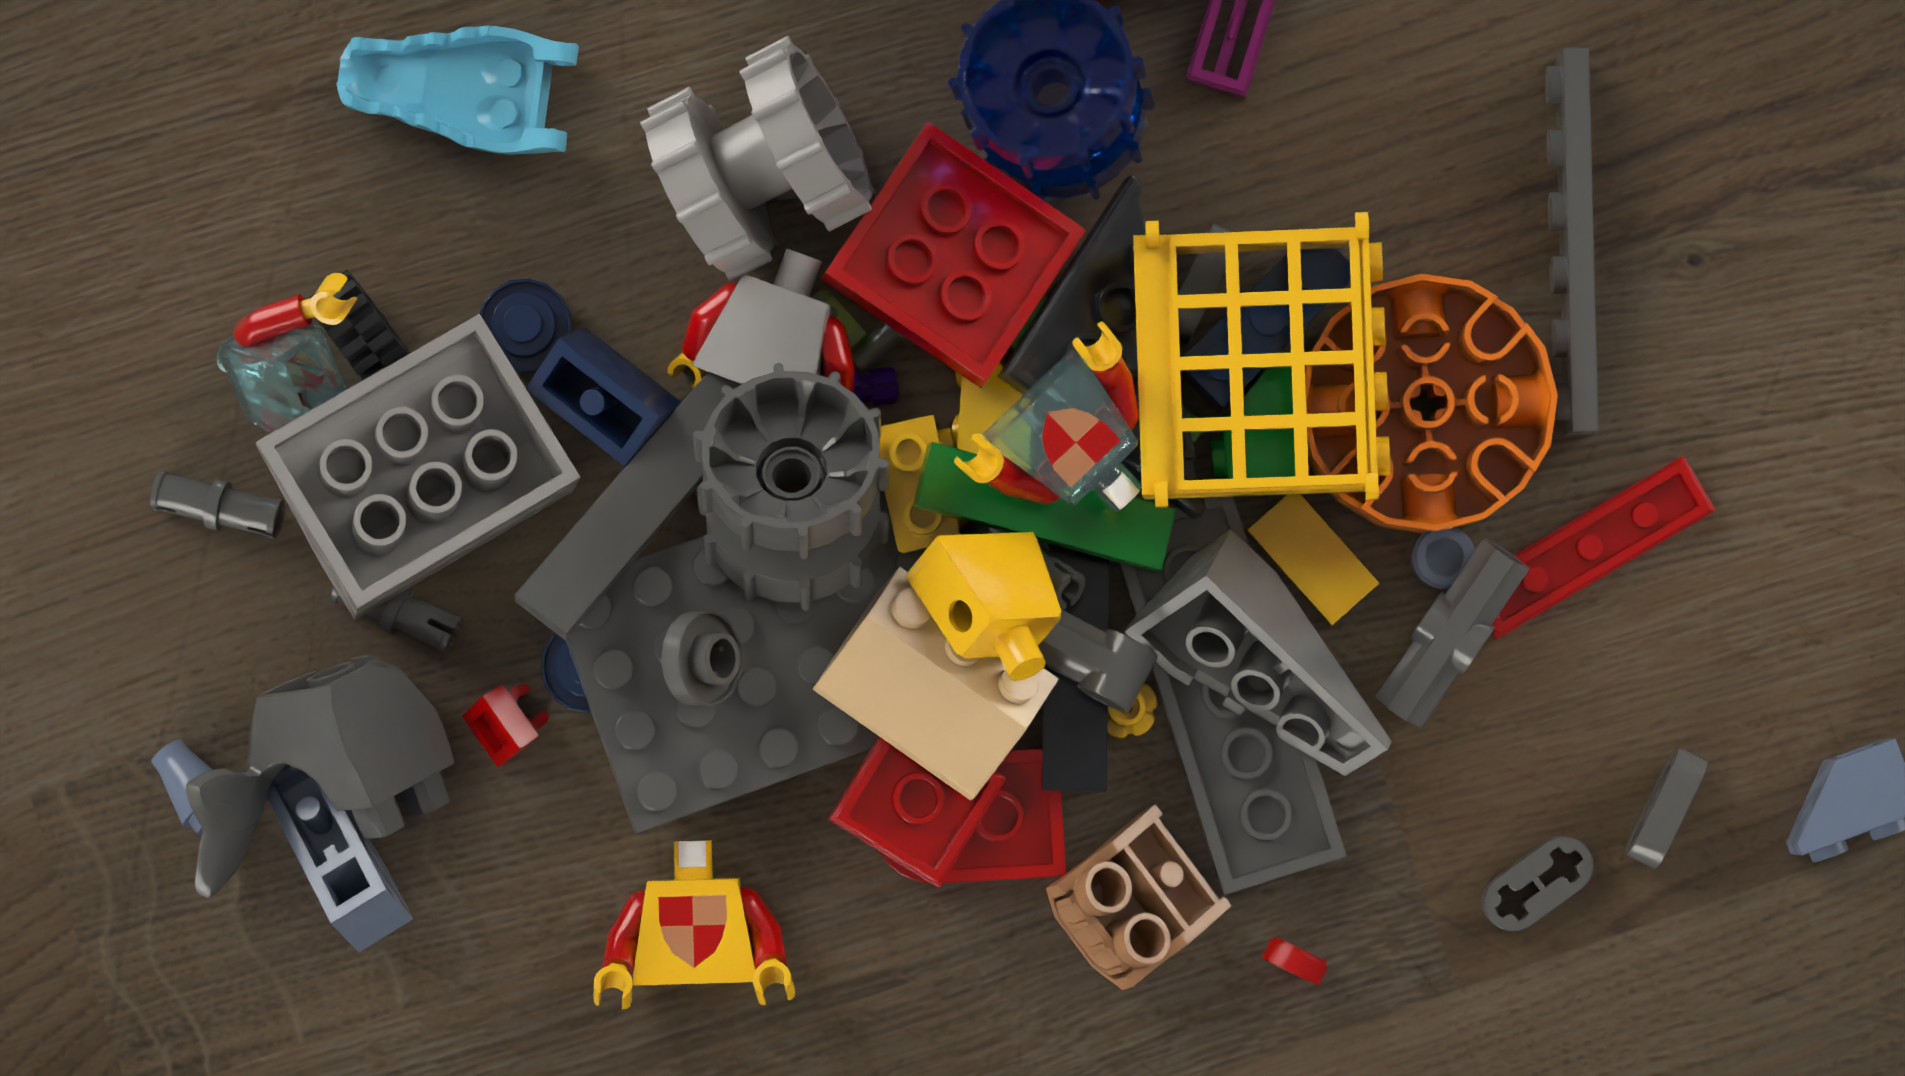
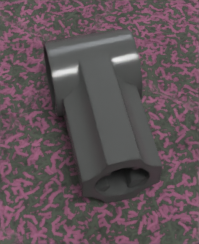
M1061 610L1060 621L1038 645L1046 661V667L1077 682V687L1090 697L1124 713H1129L1158 657L1157 653L1133 638L1111 629H1106L1103 632L1064 610Z

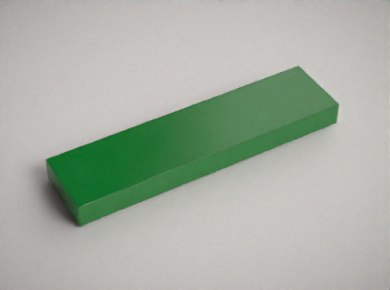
M935 442L927 445L913 507L1008 533L1034 532L1037 540L1153 572L1162 571L1176 508H1155V502L1134 497L1125 507L1119 509L1103 492L1105 489L1078 481L1072 487L1067 484L1058 493L1062 497L1048 505L1007 496L987 483L975 482L954 463L956 457H959L963 462H968L974 459L977 454ZM1023 467L1032 474L1036 471L1034 469Z

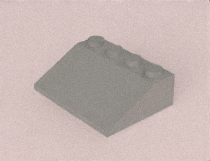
M480 314L256 442L259 452L317 559L354 620L572 493L581 478Z

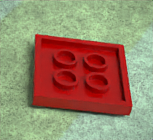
M927 121L872 202V210L864 214L821 277V280L976 386L982 388L1085 234L1086 229Z

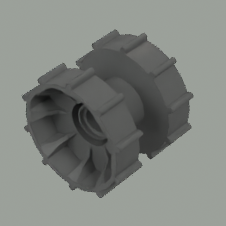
M776 363L773 367V373L753 378L735 389L728 385L722 386V401L712 412L704 431L697 430L693 433L695 461L702 463L703 482L697 487L699 514L706 516L707 535L704 537L706 563L708 565L717 563L732 581L744 589L747 602H752L756 596L777 602L801 603V608L807 611L811 608V601L832 595L849 584L855 588H860L862 586V571L871 561L877 544L888 542L889 516L885 512H880V490L886 491L889 488V462L886 459L880 458V410L878 408L868 410L853 392L840 384V374L838 372H832L828 378L809 372L784 371L783 365ZM787 483H798L805 486L803 490L792 493L779 489Z

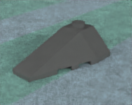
M1232 529L1191 556L1130 621L1124 631L1130 638L1144 644L1157 653L1158 657L1155 662L1172 677L1188 686L1193 678L1226 697L1222 704L1226 708L1240 716L1245 708L1276 725L1277 734L1280 739L1345 776L1387 751L1392 743L1281 578Z

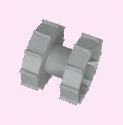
M788 35L745 57L749 66L739 70L745 81L747 94L753 109L751 116L725 128L717 117L711 104L707 105L702 99L695 96L689 86L647 108L650 117L640 122L646 133L649 151L653 160L651 165L657 172L665 192L677 213V220L684 225L695 244L704 254L707 264L709 266L713 264L717 269L724 272L730 282L773 260L770 251L778 245V241L773 235L770 218L765 206L768 201L793 189L804 204L808 215L813 214L825 224L828 231H831L871 211L872 207L869 200L876 195L863 159V150L858 145L850 125L840 108L839 100L832 94L825 80L814 66L810 55H805L801 49L795 46Z

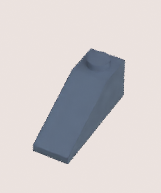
M287 764L276 775L268 791L267 800L330 923L358 952H361L413 920V917L370 839H364L352 810L336 811L318 782L304 771Z

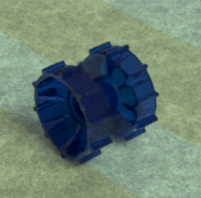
M1001 0L990 7L973 26L968 23L961 26L965 43L960 53L958 76L949 79L948 84L954 98L963 101L965 109L961 111V115L967 129L972 130L970 134L977 150L984 152L986 156L985 161L1044 201L1046 197L1070 198L1090 193L1094 200H1098L1101 197L1099 188L1117 177L1131 160L1136 163H1140L1143 160L1139 144L1144 133L1146 110H1152L1155 107L1151 89L1141 88L1139 80L1145 79L1147 76L1142 57H1133L1129 40L1122 29L1124 21L1118 6H1113L1108 10L1095 0ZM1050 83H1062L1070 88L1067 97L1056 105L1039 103L1037 96L1040 90Z

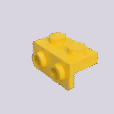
M934 414L881 426L880 458L886 459L889 462V488L885 491L897 549L901 553L926 549L939 535H961L960 529L972 527L971 522L913 507L927 445L935 442L954 448L950 427L937 430Z

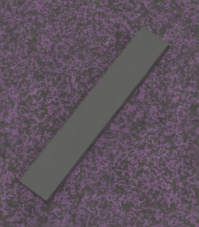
M707 372L515 594V602L566 641L703 481L702 463L695 461L693 433L697 430L704 431L712 412L722 401V386L728 385L735 389L742 384Z

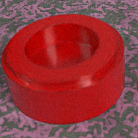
M1276 936L1274 939L1270 938L1261 957L1318 986L1329 967L1326 965L1327 961Z

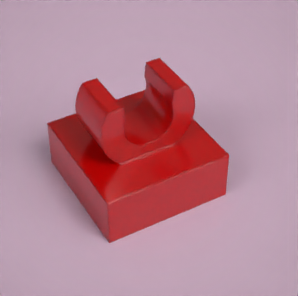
M525 683L518 684L509 691L506 690L503 684L499 685L482 696L462 715L497 767L502 766L517 756L539 737L537 731L547 723L550 717L546 711L539 713L534 718L525 717L516 704L518 700L531 690Z

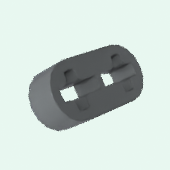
M1214 223L1209 233L1231 231ZM1225 253L1198 254L1178 295L1214 294L1226 271ZM1206 308L1178 309L1179 341L1188 345Z
M1679 746L1675 748L1661 771L1632 831L1625 850L1626 856L1652 869H1656L1659 866L1704 777L1708 764L1706 759Z
M1555 836L1543 841L1492 878L1485 886L1481 896V908L1486 919L1495 927L1506 931H1521L1533 925L1581 890L1590 881L1594 868L1593 857L1588 847L1580 840L1568 836ZM1557 848L1564 854L1573 851L1577 854L1579 860L1572 865L1573 871L1576 874L1573 880L1568 881L1564 876H1556L1543 884L1538 876L1554 864L1552 857L1549 855L1554 849ZM1531 882L1536 891L1521 902V907L1525 913L1518 919L1510 913L1499 916L1495 909L1502 902L1498 891L1503 886H1506L1511 891H1518Z

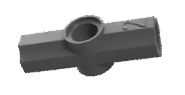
M1484 538L1461 568L1458 577L1448 592L1444 593L1442 591L1421 620L1410 637L1413 643L1375 698L1405 721L1421 728L1439 705L1459 672L1462 675L1489 638L1495 629L1492 623L1530 568L1499 545Z

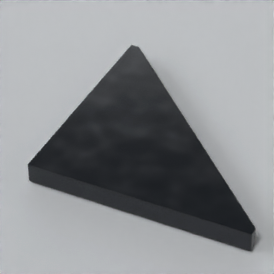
M1133 175L1123 180L998 374L999 378L1046 412L1074 408L1093 415L1096 408L1109 402L1093 371L1084 362L1072 344L1076 337L1081 340L1085 347L1095 344L1100 339L1102 333L1097 323L1102 321L1121 343V356L1132 374L1139 411L1133 235H1146V228L1139 194L1142 193L1140 181ZM1186 408L1182 409V419L1188 418ZM1138 419L1136 426L1131 432L1126 429L1118 436L1121 441L1106 456L1142 481L1140 421ZM1183 432L1184 480H1196L1192 460L1196 456L1191 432ZM1204 498L1168 499L1170 503L1192 519L1201 517L1206 510Z

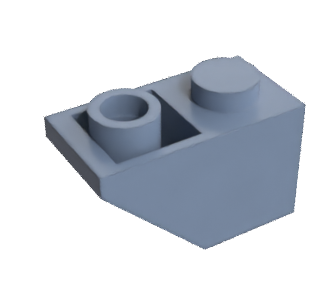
M1896 738L1881 739L1823 760L1786 841L1790 854L1805 855L1809 853L1814 863L1848 851L1846 839L1869 831L1873 841L1905 830V762Z

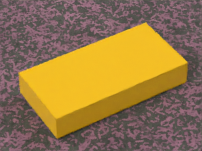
M1287 494L1246 530L1251 538L1330 626L1336 623L1380 584L1301 494Z

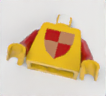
M712 840L673 841L674 879L649 880L645 890H639L629 896L609 930L602 969L596 973L594 978V1003L600 1006L601 993L608 988H617L623 992L622 1009L629 1008L632 1003V974L633 986L753 982L757 999L761 1005H766L764 991L773 983L784 984L788 1001L795 997L792 977L786 966L787 961L780 924L758 891L749 887H742L740 878H713Z

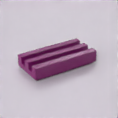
M1209 0L1184 81L1195 85L1197 83L1202 84L1214 91L1228 92L1233 94L1234 97L1245 100L1275 0L1261 1L1237 80L1225 76L1249 0H1235L1213 73L1201 68L1222 0Z

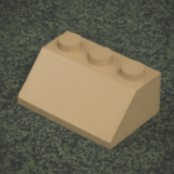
M899 567L876 592L812 690L971 801L1027 730L1058 681V678L1043 668L1039 673L1028 679L1013 681L1010 679L1000 657L965 659L956 654L906 577L908 572Z

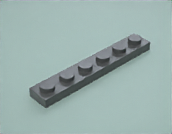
M1563 48L1555 57V66H1547L1545 71L1546 103L1556 104L1557 129H1548L1547 164L1548 167H1558V192H1550L1548 197V224L1550 231H1559L1560 256H1551L1549 267L1551 294H1561V319L1552 320L1551 350L1554 358L1562 357L1563 383H1555L1558 394L1555 421H1564V436L1591 435L1598 431L1589 48Z

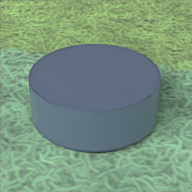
M1458 528L1444 529L1436 532L1425 531L1415 540L1410 553L1411 567L1415 576L1424 585L1437 590L1450 589L1458 577L1459 571L1475 548L1471 539Z

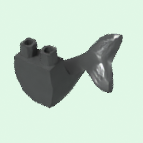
M363 655L351 658V662L342 663L318 673L316 670L257 696L251 716L247 772L214 769L200 774L186 784L188 801L202 827L195 877L197 894L206 898L212 897L235 874L246 855L257 828L260 816L264 810L268 791L276 775L287 764L304 771L318 782L336 811L352 810L364 839L383 838L404 827L405 823L394 797L399 793H402L410 816L434 811L450 802L441 770L453 765L455 762L445 729L436 708L402 670L372 655Z

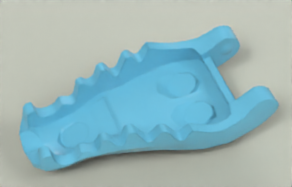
M490 25L463 27L452 33L430 32L428 34L407 36L404 40L354 37L351 38L350 43L340 58L337 89L341 102L350 109L368 114L394 117L403 123L442 135L468 148L505 155L565 152L568 133L554 128H545L553 65L576 66L579 46L577 43L553 41L520 30Z

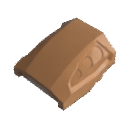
M1156 804L1147 807L1131 819L1088 858L1046 888L1055 919L1091 967L1122 990L1134 987L1159 965L1191 943L1231 907L1225 896L1217 897L1160 821L1159 817L1163 814Z

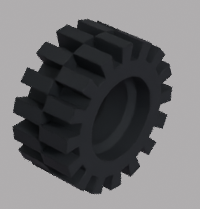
M347 269L341 274L345 275L348 280L342 289L333 296L340 300H348L352 297H357L358 300L345 319L339 324L328 325L321 321L319 323L358 376L365 380L410 354V352L370 296L367 295L360 283ZM313 293L306 299L312 298L315 293Z

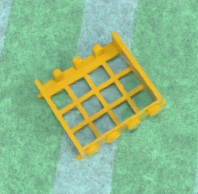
M1355 212V227L1159 235V220L1145 221L1146 235H1133L1141 480L1144 500L1155 499V508L1169 507L1168 499L1342 492H1365V500H1379L1378 476L1390 475L1389 436L1376 437L1375 411H1388L1387 373L1374 372L1373 346H1385L1384 307H1371V282L1383 281L1382 242L1369 243L1368 212ZM1349 248L1351 288L1302 290L1300 250ZM1287 250L1289 291L1240 293L1238 252ZM1225 253L1227 293L1178 295L1177 255ZM1351 302L1353 350L1304 352L1302 304ZM1289 305L1291 353L1242 354L1240 307ZM1227 307L1229 355L1180 357L1178 309ZM1354 364L1355 412L1306 414L1305 366ZM1292 367L1293 414L1244 416L1242 368ZM1229 369L1231 417L1182 419L1181 371ZM1356 426L1358 474L1309 476L1307 428ZM1294 428L1295 476L1246 478L1245 430ZM1232 431L1233 479L1184 480L1183 432Z

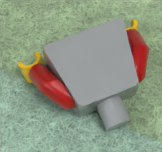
M786 249L774 284L744 274L738 283H727L692 311L681 346L682 353L668 366L667 373L674 379L684 370L685 366L690 367L696 377L695 383L692 386L693 390L707 372L744 384L753 378L773 373L774 365L781 363L784 371L809 372L828 378L832 372H838L840 374V384L854 393L855 368L846 326L836 318V308L809 297L822 261Z

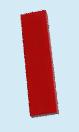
M1685 457L1677 458L1514 554L1515 557L1530 569L1492 623L1495 627L1491 633L1494 640L1716 511Z

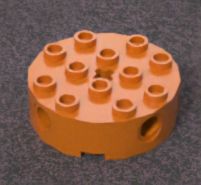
M1418 274L1371 287V307H1384L1385 346H1373L1374 372L1387 373L1388 411H1375L1376 437L1389 436L1390 475L1378 476L1379 500H1365V492L1330 493L1337 503L1379 528L1423 534L1425 531L1436 532L1477 523L1487 518L1524 490L1551 446L1558 394L1546 347L1529 324L1524 323L1513 307L1499 300L1498 296L1473 281L1428 274ZM1351 303L1331 317L1310 352L1353 350ZM1354 364L1305 366L1306 414L1355 412ZM1421 389L1427 391L1428 400L1439 401L1440 409L1432 413L1428 421H1423L1421 412L1411 410L1410 401H1413L1420 395ZM1356 426L1307 428L1308 465L1316 476L1358 474Z

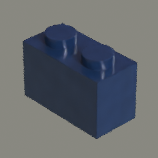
M586 327L560 337L526 386L528 392L625 467L681 404L680 400Z

